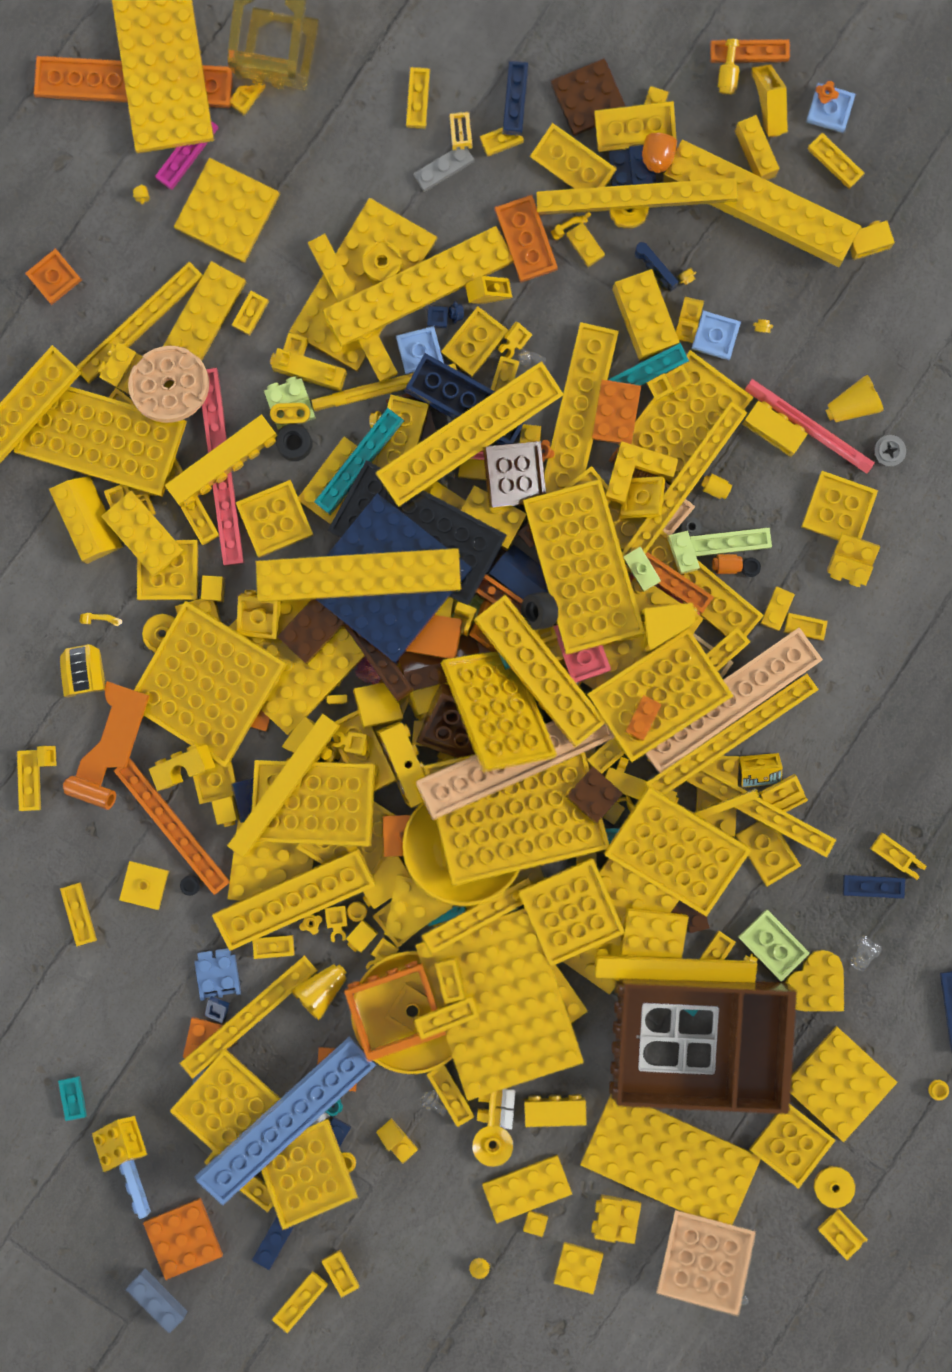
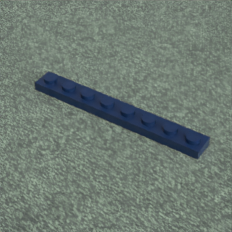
M334 1116L330 1125L340 1148L351 1126ZM277 1215L252 1261L270 1270L295 1225L283 1230Z

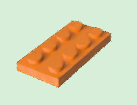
M530 195L495 207V212L520 282L522 283L557 271L558 266L539 213L537 212L533 196Z

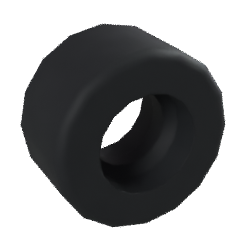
M296 423L287 424L277 433L276 447L285 459L300 461L310 454L312 439L308 430L302 425ZM292 435H297L302 440L301 446L296 450L289 449L286 445L287 439Z
M550 593L529 594L522 601L521 615L533 630L552 627L558 618L557 602Z

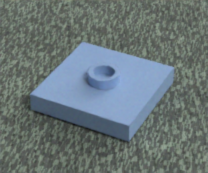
M835 88L839 93L838 98L823 104L820 102L818 93L815 90L806 122L844 133L855 93Z
M703 311L691 350L730 360L741 321Z
M434 326L396 336L406 375L415 372L424 353L443 362Z

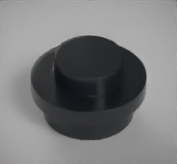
M749 557L743 561L742 573L745 576L755 577L760 573L761 564L756 558Z
M195 876L184 877L180 882L182 893L187 896L198 893L200 890L198 878Z

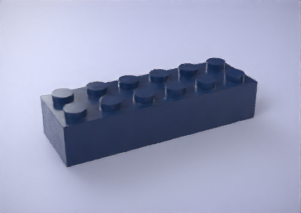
M424 353L404 390L407 394L429 404L453 419L458 418L495 393V391L427 353ZM524 422L495 442L500 445L513 444Z

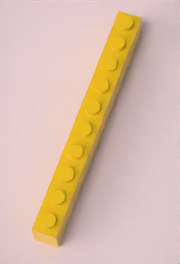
M737 178L537 192V212L540 215L738 202Z

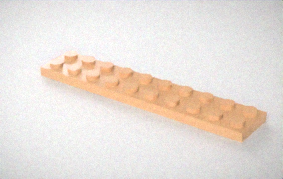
M800 628L796 629L724 679V682L734 695L732 698L645 753L660 774L823 659Z
M554 721L545 724L557 753V756L553 759L483 772L478 757L475 755L416 781V785L432 819L435 820L606 743L615 737L605 723L574 748Z

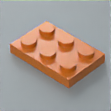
M609 380L601 381L592 435L593 440L620 444L622 441L632 444L641 386Z

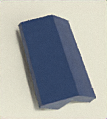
M514 544L489 572L491 576L521 599L532 593H549L541 565Z

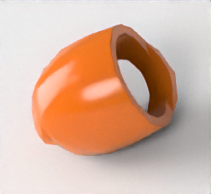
M650 133L646 135L642 158L648 170L660 173L666 171L671 166L677 146V140L674 137L663 133Z

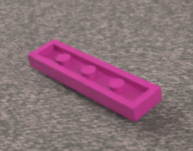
M212 122V129L214 135L215 132L218 130V126ZM208 142L177 147L155 178L173 190Z

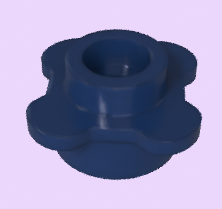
M454 301L451 307H449L448 313L453 324H456V321L463 320L464 309L462 304H457V301Z

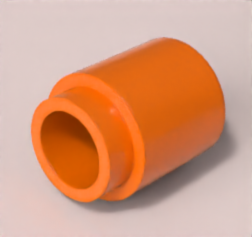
M717 554L716 558L712 560V568L716 570L717 574H737V572L742 571L743 560L737 554Z

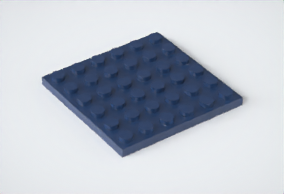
M377 493L326 557L444 550L448 548ZM459 558L460 580L462 582L472 568ZM453 591L323 598L316 600L396 663Z

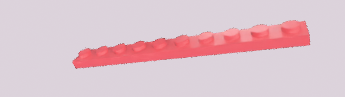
M217 368L206 369L209 376V391L206 400L202 404L208 453L227 440ZM232 471L227 474L228 477L223 482H216L213 485L224 566L244 563Z

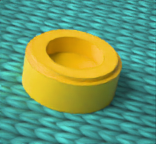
M360 901L352 902L347 908L349 919L354 922L362 921L367 915L366 905Z

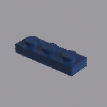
M843 875L842 895L905 899V878Z

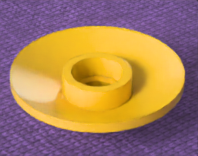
M499 1126L483 1127L477 1132L473 1140L474 1155L479 1162L486 1166L496 1167L504 1164L510 1158L513 1151V1141L510 1134ZM491 1141H495L497 1145L496 1147L491 1148L489 1146V1143Z

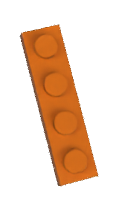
M789 39L739 40V47H736L734 63L789 62ZM711 40V63H726L728 46H725V43H727V40Z
M647 552L645 555L661 580L658 585L684 603H693V606L697 607L698 612L703 614L713 596Z

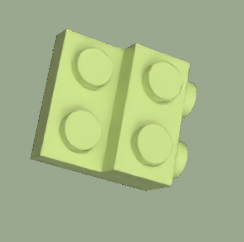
M297 376L290 377L286 380L285 384L273 383L267 386L268 390L264 391L270 410L279 403H304L310 409L309 420L316 418L302 378L298 379ZM299 410L297 412L298 417H302L304 415L303 410ZM279 411L277 413V417L282 418L284 416L283 411ZM276 423V426H277L278 431H279L283 426L287 425V424H277V423Z

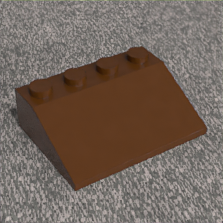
M471 628L468 636H460L456 658L481 654L476 640L469 635ZM404 652L397 661L398 668L414 691L440 685L441 682L448 683L441 665L442 661L446 658Z
M441 682L429 707L417 743L455 758L475 755L476 752L449 685Z

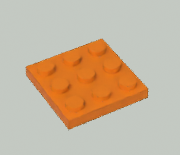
M201 1198L143 1222L165 1280L223 1256Z

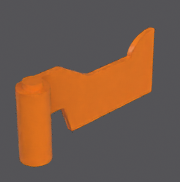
M107 681L105 697L108 704L112 707L101 741L81 759L76 776L67 778L63 783L64 793L68 796L109 810L115 803L116 792L101 786L106 769L127 767L149 695Z

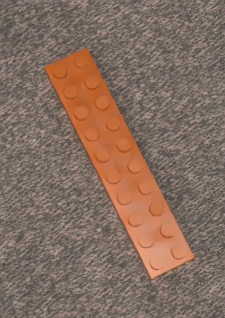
M37 56L35 97L128 102L121 61ZM202 65L209 107L230 108L232 67Z

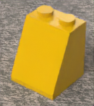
M693 603L644 608L640 614L645 631L643 634L645 652H650L694 625L698 619L697 607H694Z

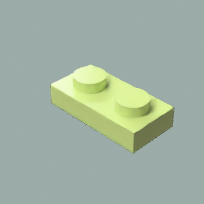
M688 531L669 535L667 538L679 574L698 570L700 566Z

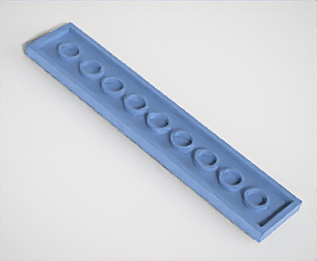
M349 1036L195 1176L196 1181L222 1205L225 1204L376 1066L375 1062H368L365 1052Z

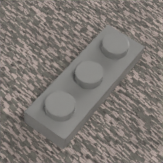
M457 147V150H451L415 172L414 177L422 190L426 192L474 163V158L467 147L465 149Z

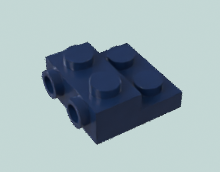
M643 145L629 146V149L609 151V163L617 169L611 177L612 186L653 184V181H656V172L648 170L643 162Z

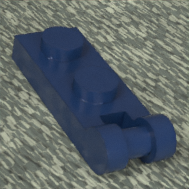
M638 243L634 253L635 257L643 259L646 263V268L648 270L652 269L653 273L659 278L660 285L671 292L677 287L679 281L646 243Z

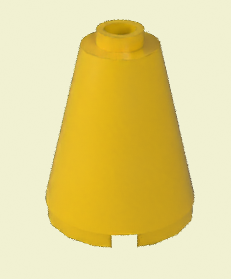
M868 375L863 376L827 405L829 409L825 411L830 421L834 419L836 423L884 411L879 395L875 391Z
M332 964L294 987L291 992L296 999L299 998L307 1011L319 1020L346 981L345 975L347 972L341 965L335 966Z

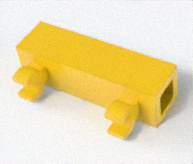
M277 348L276 353L272 354L270 359L274 372L290 377L297 376L298 379L302 378L303 381L338 392L342 391L347 375L346 369Z
M620 757L617 768L609 767L605 777L624 795L639 800L647 789L644 784L648 781L624 773L629 759ZM670 791L664 795L678 803L677 792Z

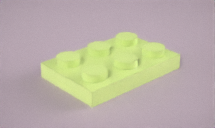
M767 909L738 936L781 982L810 954Z

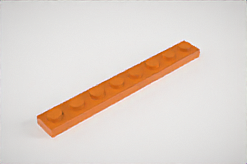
M129 758L127 767H118L114 770L116 775L213 895H216L226 887L230 880L132 759Z

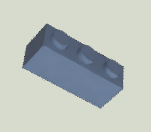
M146 1268L126 1288L168 1333L184 1319L188 1312Z

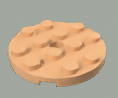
M163 346L153 349L143 355V359L132 368L128 382L130 397L136 408L144 416L154 421L169 423L186 419L202 406L208 395L209 376L201 359L192 354L188 349L178 346ZM172 380L174 384L170 389L164 387L166 381Z

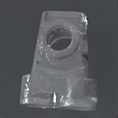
M861 936L857 943L858 949L856 954L851 959V964L855 969L865 971L873 958L879 956L882 947L873 943L868 937Z

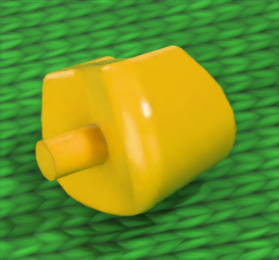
M144 185L133 189V197L140 204H144V202L150 199L147 187Z

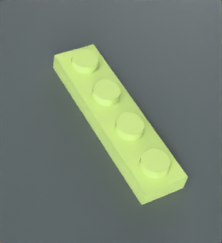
M770 528L690 537L696 557L772 548Z

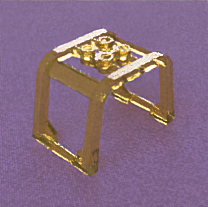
M234 0L228 46V65L238 79H251L253 84L264 85V82L272 83L274 88L283 89L284 85L305 91L319 27L318 19L304 16L307 0H285V5L294 13V16L253 7L245 52L238 51L244 5L255 0ZM272 20L293 24L288 60L254 54L259 27L270 23ZM303 32L307 36V40L301 66V72L299 74L297 70L301 34Z

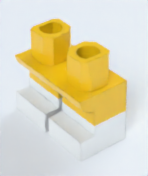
M508 1087L479 1097L478 1102H489V1109H478L477 1121L488 1123L490 1127L499 1126L512 1129L515 1087Z

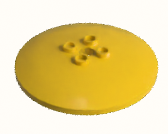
M425 802L421 803L409 818L403 837L404 861L414 882L430 897L454 906L480 905L497 898L516 879L519 871L452 886L436 819H432Z
M399 952L383 958L364 974L359 983L367 982L368 977L376 974L379 977L387 975L386 971L393 968H398V970L404 969L406 964L417 961L418 964L421 963L418 952ZM418 971L354 993L371 1049L418 1033L413 1019L432 1012ZM409 1006L417 1007L418 1014L411 1017L407 1014L406 1010ZM351 1013V1020H352L353 1030H354L355 1036H356V1038H357V1040H358L360 1046H361L362 1049H363V1046H362V1043H361V1040H360V1037H359V1034H358V1031H357V1028H356V1025H355V1022H354V1019H353V1016H352V1013ZM446 1035L373 1061L394 1072L420 1074L443 1066L453 1056Z

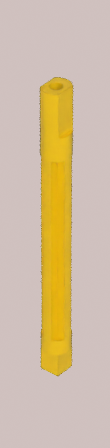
M455 363L448 365L457 370ZM414 373L387 379L381 383L376 382L312 399L314 411L334 406L338 407L404 390Z

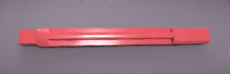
M754 379L745 388L746 392L759 401L768 403L777 413L786 415L790 422L802 426L806 433L866 474L873 467L875 462Z

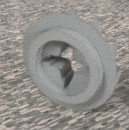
M895 435L881 437L874 447V456L877 458L878 463L886 467L898 465L904 460L906 455L904 442ZM887 446L890 449H897L892 453V457L889 454H883L887 450Z

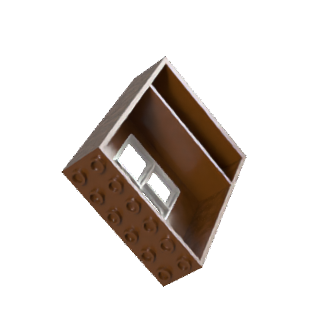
M619 979V981H616L615 993H618V1001L614 1002V1013H616L617 1021H613L615 1041H612L611 1051L614 1054V1061H611L610 1073L613 1074V1081L609 1083V1094H611L612 1100L615 1101L617 1106L789 1114L797 991L789 983ZM654 1008H668L671 1010V1024L668 1033L653 1032L647 1028L645 1017L650 1010ZM682 1009L711 1010L713 1012L712 1033L710 1035L679 1033L680 1011ZM652 1041L678 1042V1064L676 1066L651 1065L643 1058V1050ZM689 1043H708L711 1045V1059L708 1068L687 1066V1047Z

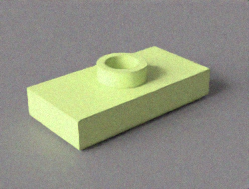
M641 547L623 557L643 592L661 582Z

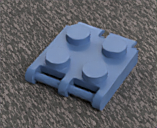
M228 948L215 950L216 957H213V951L198 953V960L194 962L201 1001L211 996L222 998L223 995L241 994L236 955H231V951ZM235 988L233 990L223 991V989ZM217 990V992L205 994V992Z

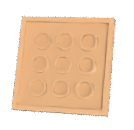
M675 1210L657 1294L738 1316L756 1232Z

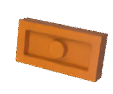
M643 695L625 732L644 741L662 704Z

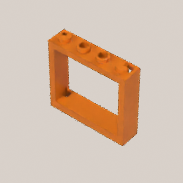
M417 961L406 964L404 969L398 970V968H393L386 971L387 975L379 977L376 974L368 977L367 982L360 984L359 981L347 985L348 988L344 992L368 1062L446 1035L444 1030L421 1040L419 1034L416 1033L371 1049L353 994L418 971L432 1012L438 1010L422 963L418 964Z

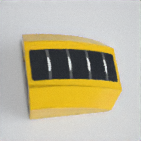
M90 644L66 648L60 656L64 697H72L94 691H105L106 683L100 650Z

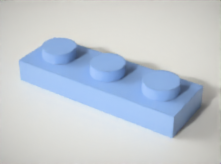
M134 1160L126 1161L119 1165L121 1174L126 1177V1190L129 1195H132L134 1201L132 1202L133 1211L141 1219L148 1216L151 1210Z

